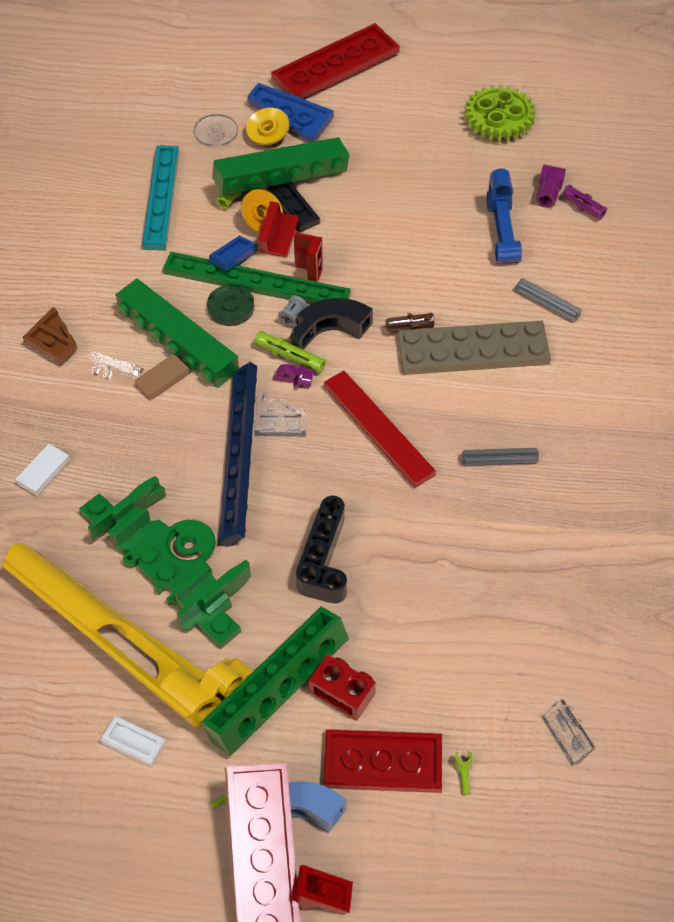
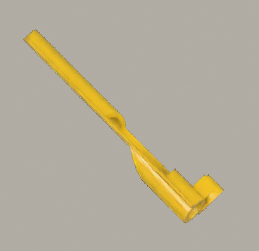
M15 543L10 547L2 564L3 568L124 666L136 680L195 728H202L201 721L254 671L239 658H225L224 661L218 662L212 668L209 667L205 673L105 604L71 575L32 547L22 543ZM110 624L156 661L159 669L157 677L153 678L98 633L99 628Z

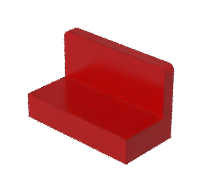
M270 201L258 238V245L261 253L288 257L299 217L281 213L278 202Z
M295 232V267L306 269L307 279L319 282L323 271V237Z

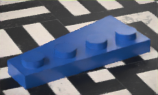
M257 83L248 94V103L259 110L277 108L283 111L289 119V129L309 142L316 141L334 118V110L261 83Z

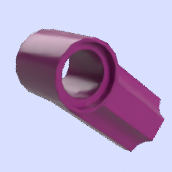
M543 164L539 180L540 185L536 196V202L541 207L549 208L555 205L559 188L561 189L566 168Z

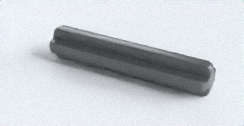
M524 278L516 285V290L571 321H576L581 314L580 308Z
M537 448L463 450L462 462L464 465L537 463L539 458Z

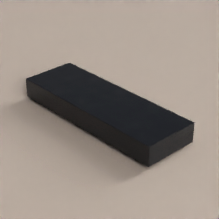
M291 182L266 187L267 191L278 199L285 214L299 217L297 229L300 233L320 224L319 216Z

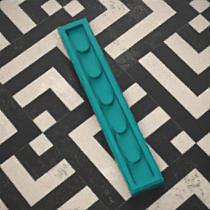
M156 146L142 242L143 250L166 251L179 146Z

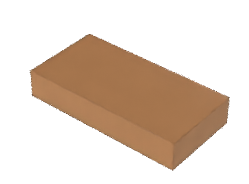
M172 354L135 379V385L152 400L190 373L189 368L176 355Z

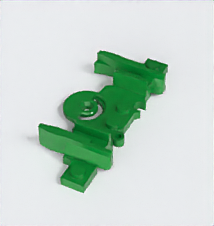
M156 476L141 483L115 506L100 493L79 508L80 514L90 523L88 531L93 541L107 531L114 547L124 555L123 560L127 568H135L138 564L139 571L156 587L157 595L164 591L171 592V595L166 598L167 605H175L180 610L177 613V622L183 630L190 631L193 627L199 625V629L220 649L241 633V627L225 612L232 607L229 596L236 593L250 579V563L244 560L216 580L213 577L212 568L206 563L212 556L216 545L214 533L207 524L198 520L187 519L176 522L169 527L161 520L151 521L149 511L146 508L159 499L166 497L165 488L160 485L159 479ZM175 534H178L175 546L180 554L191 556L199 553L201 556L191 560L176 557L171 551V543L175 538ZM189 542L194 544L192 548L184 547Z

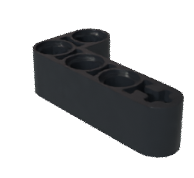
M331 495L322 500L296 569V584L301 595L334 604L342 602L347 596L346 574L339 569L329 567L345 520V504L338 496ZM322 533H328L329 535L323 536V535H320V534H322ZM314 555H320V556H322V557H320V558H313L312 556H314ZM313 578L312 581H305L303 579ZM335 584V585H339L340 587H338V588H331V587H329V586Z

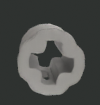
M291 296L286 308L278 313V319L287 327H296L297 314L307 307L308 304L299 296Z

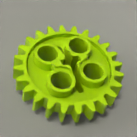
M491 85L490 90L482 87V93L476 90L475 96L470 95L469 100L466 101L465 122L469 123L468 128H474V133L481 132V138L488 135L490 141L494 137H497L498 142L501 141L502 137H505L507 141H510V136L518 139L519 134L524 136L526 130L530 131L531 125H534L535 104L531 103V97L525 98V92L518 94V88L511 91L510 86L503 89L502 85H499L498 89H495Z

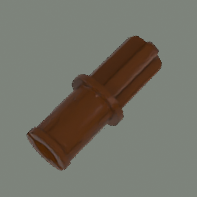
M432 312L418 315L408 313L407 316L387 318L385 327L387 332L434 328L435 320L425 321L434 318Z

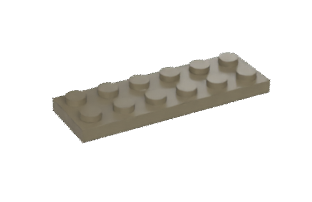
M543 320L398 330L403 375L550 365L551 361Z

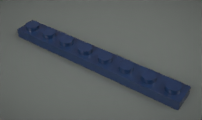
M248 362L233 372L219 543L225 546L245 538L257 383V365L252 362Z

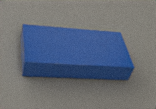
M239 235L210 254L209 262L228 271L257 251V244Z

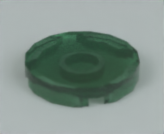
M223 285L212 291L208 297V314L213 321L220 325L237 326L245 323L252 317L255 310L254 297L243 286L231 287L230 285Z

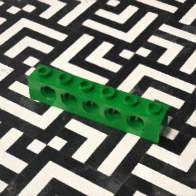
M320 606L201 721L211 742L229 756L235 753L313 675L327 654L332 656L349 640L341 617Z

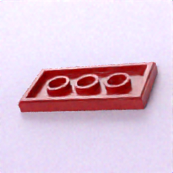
M326 729L323 786L330 789L442 793V734Z

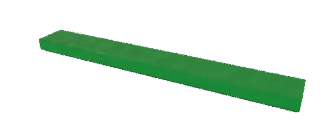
M171 251L163 267V273L167 275L289 300L291 296H299L309 305L330 298L349 299L351 295L350 288L235 265L226 271L210 263L209 259Z

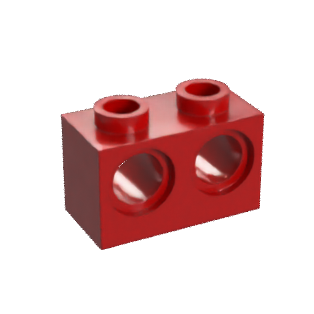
M327 654L309 679V693L358 721L375 696L376 682L369 674L352 669L345 660L339 657L334 658ZM330 675L338 677L335 681H329L325 678ZM358 689L363 693L360 695H352L349 692L351 690Z

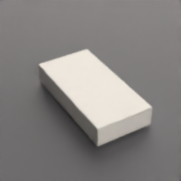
M48 444L15 479L17 485L38 496L70 461L69 455Z
M116 715L100 739L101 744L151 768L166 744L164 738Z

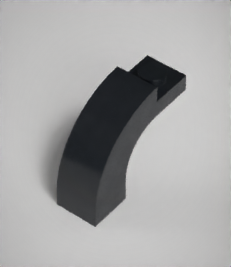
M330 298L317 301L305 307L297 314L298 326L291 332V343L296 347L305 349L318 334L329 330L343 331L360 339L373 324V308L346 298Z

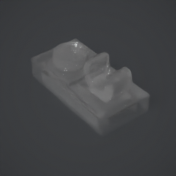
M91 351L88 358L97 362L91 367L90 373L97 376L98 371L103 368L104 374L102 378L107 380L111 377V368L118 370L117 375L132 379L133 375L140 377L144 368L95 351Z
M564 699L557 700L541 718L570 765L573 766L580 764L595 749V746L581 726V719H576L572 711L574 708L568 706Z

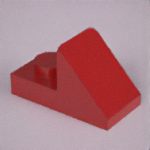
M301 865L299 867L296 899L302 910L320 907L344 915L350 913L353 882L306 865Z

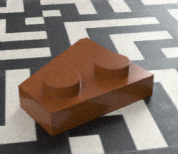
M54 307L23 336L25 344L61 365L77 350L74 338L69 334L64 321L62 322L57 309Z

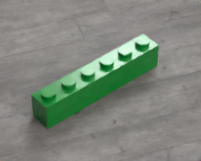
M339 137L214 160L212 178L221 195H229L346 172L350 154Z
M138 278L116 293L117 309L122 316L129 317L140 330L144 329L148 332L155 342L162 343L171 354L181 358L189 369H194L200 373L207 383L211 382L219 388L233 377L235 370L239 369L238 355Z

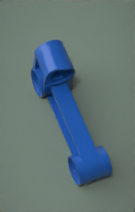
M500 168L490 174L486 195L487 210L494 213L499 241L495 244L496 262H521V242L514 240L509 210H512L513 195L510 172Z

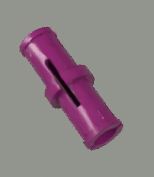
M568 185L562 193V197L575 204L578 210L586 211L597 220H601L607 212V208L593 200L591 195L580 192L572 185Z

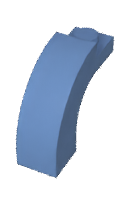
M289 783L291 818L307 819L329 833L346 811V799L332 789L317 783Z

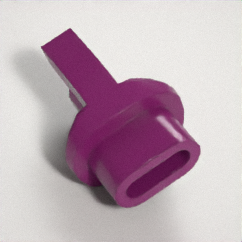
M300 363L299 368L290 364H282L275 371L273 379L293 383L295 388H299L300 385L311 387L314 370L304 368L302 363Z

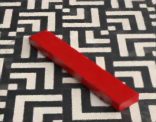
M345 370L324 381L326 390L414 488L436 475V470Z

